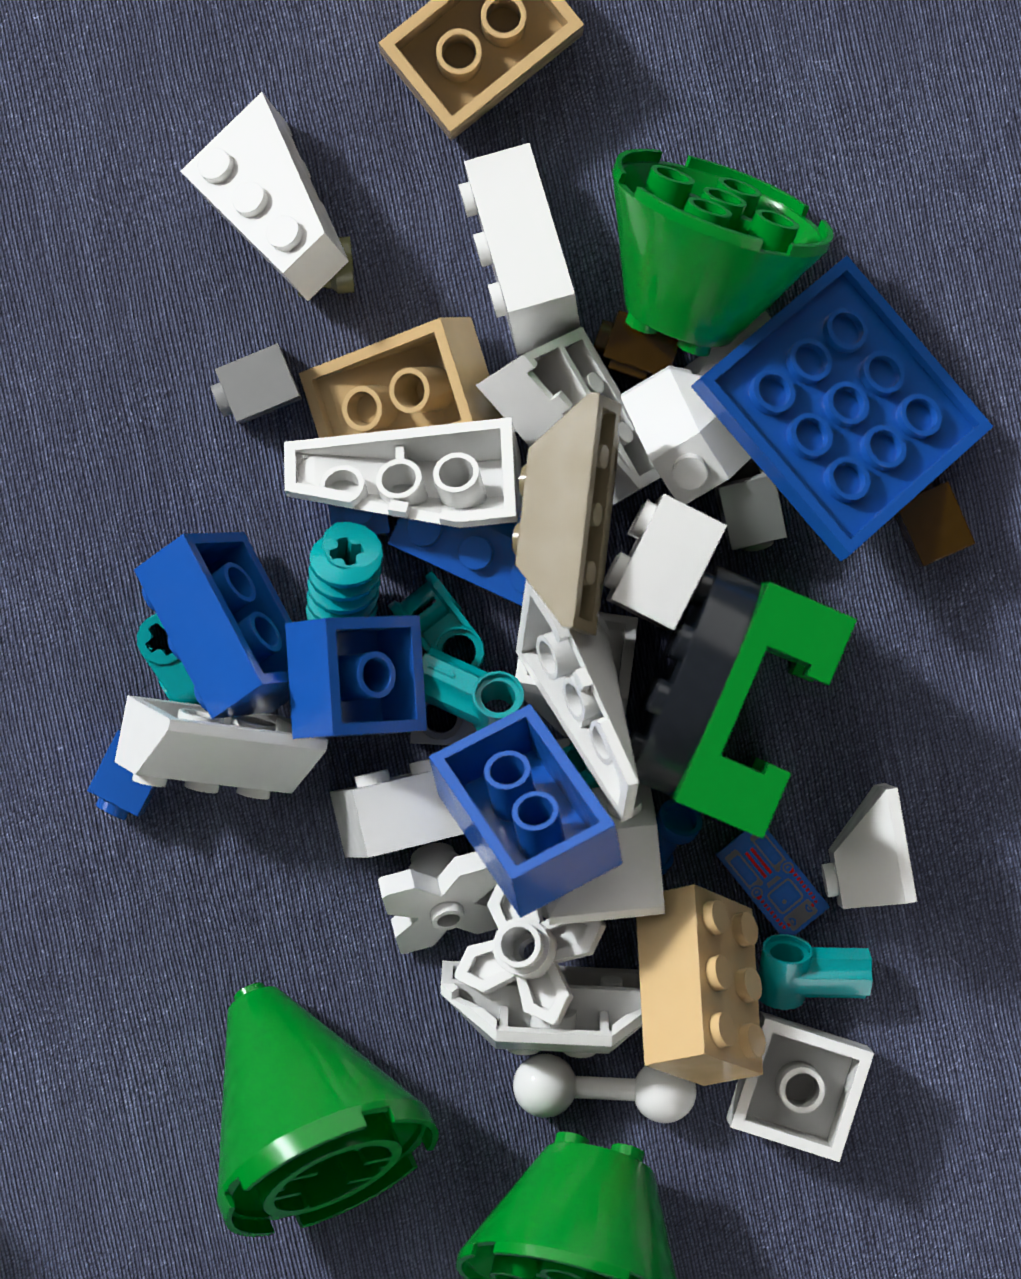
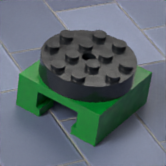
M717 565L713 573L703 572L688 602L695 606L687 625L678 624L675 630H672L662 654L671 659L663 679L652 677L640 705V708L647 710L649 714L641 733L633 730L629 738L639 783L669 795L678 803L763 839L791 773L755 756L751 757L747 766L722 755L724 747L765 652L792 662L788 670L789 674L807 682L813 683L815 680L829 685L857 619L772 582L759 583Z

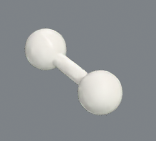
M537 1054L526 1059L517 1069L513 1080V1091L518 1104L529 1114L541 1118H549L561 1114L576 1098L635 1101L639 1111L648 1119L658 1123H672L682 1119L689 1113L695 1103L697 1092L696 1083L647 1066L640 1070L636 1078L575 1076L572 1068L565 1060L552 1054Z

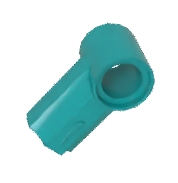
M432 647L423 655L425 702L473 723L477 731L524 707L523 686L510 673L503 671L488 673ZM499 699L509 703L511 708L505 712L496 713L488 710L484 705L491 700Z
M788 934L773 935L763 942L758 972L762 983V994L759 1001L766 1006L774 1009L788 1010L801 1006L806 997L866 998V996H870L873 977L872 957L869 948L811 947L804 939Z

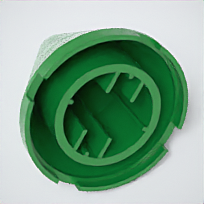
M254 983L242 988L234 995L235 1001L229 1006L227 1013L217 1205L227 1228L232 1233L247 1237L270 1236L275 1233L270 1222L272 1220L295 1216L300 1229L338 1216L378 1196L415 1170L418 1166L412 1152L422 1142L427 1151L434 1149L439 1138V1132L428 1107L286 993L275 986L266 987L264 983Z

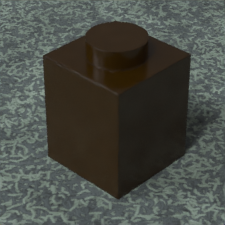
M948 481L936 486L931 482L894 515L916 567H924L976 544Z

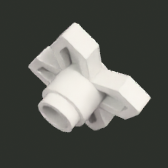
M427 844L418 848L412 854L410 859L411 865L408 870L382 876L378 879L387 915H394L391 922L400 953L402 954L433 947L447 930L454 928L474 934L498 929L487 906L497 882L476 851L458 855L449 844Z
M496 884L487 903L498 927L494 940L467 946L455 972V978L486 994H490L517 980L523 1011L551 1025L559 1026L574 996L558 963L593 955L606 928V924L600 920L549 925V919L543 920L541 908L520 918L499 885ZM535 942V949L532 955L525 959V947L529 943Z

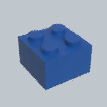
M420 615L337 617L285 623L293 739L427 731Z

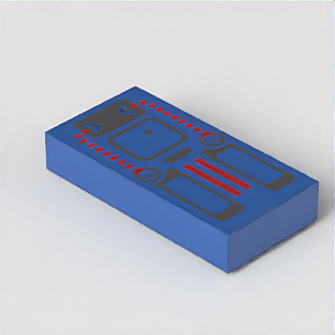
M768 829L763 839L743 830L714 853L779 934L795 936L830 908L828 903Z

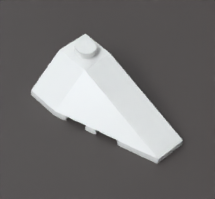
M511 417L284 442V482L287 497L457 528L518 522L523 500L519 490L521 454Z
M526 580L516 654L536 683V686L620 820L623 822L631 819L639 781L614 666L607 624L597 614L598 626L596 635H585L562 627Z

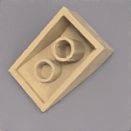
M441 317L299 373L319 438L503 418L476 386L490 375L471 317Z

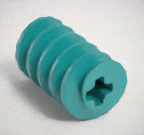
M336 522L325 531L324 536L313 545L310 552L308 592L306 596L307 620L337 617L376 616L378 611L377 603L379 600L380 576L382 573L381 563L383 560L382 543L377 535L364 525L353 522Z

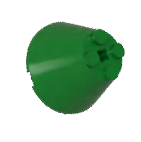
M631 149L621 152L616 158L612 171L625 306L629 311L625 322L637 331L647 334H656L659 331L678 339L677 346L682 350L697 356H709L712 347H724L731 344L817 262L831 245L834 234L826 220H821L819 226H816L806 218L809 210L808 205L758 178L688 155L685 165L660 161L663 153L661 150Z
M558 1132L555 1142L545 1147L460 1249L456 1261L457 1271L464 1279H676L656 1176L653 1170L643 1163L645 1152L637 1147L621 1143L613 1144L611 1149L590 1145V1141L582 1135L572 1132Z

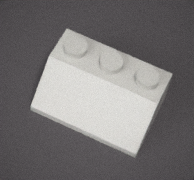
M128 695L115 763L133 773L132 780L134 782L148 786L166 787L167 779L185 781L184 786L186 788L199 792L218 793L219 785L237 787L236 793L240 795L267 800L270 798L271 791L292 794L326 752L328 739L324 737L293 739L292 722L281 715L262 713L211 719L209 713L198 704Z

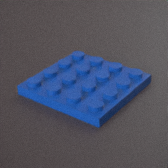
M847 255L691 386L840 562L858 549L994 427Z

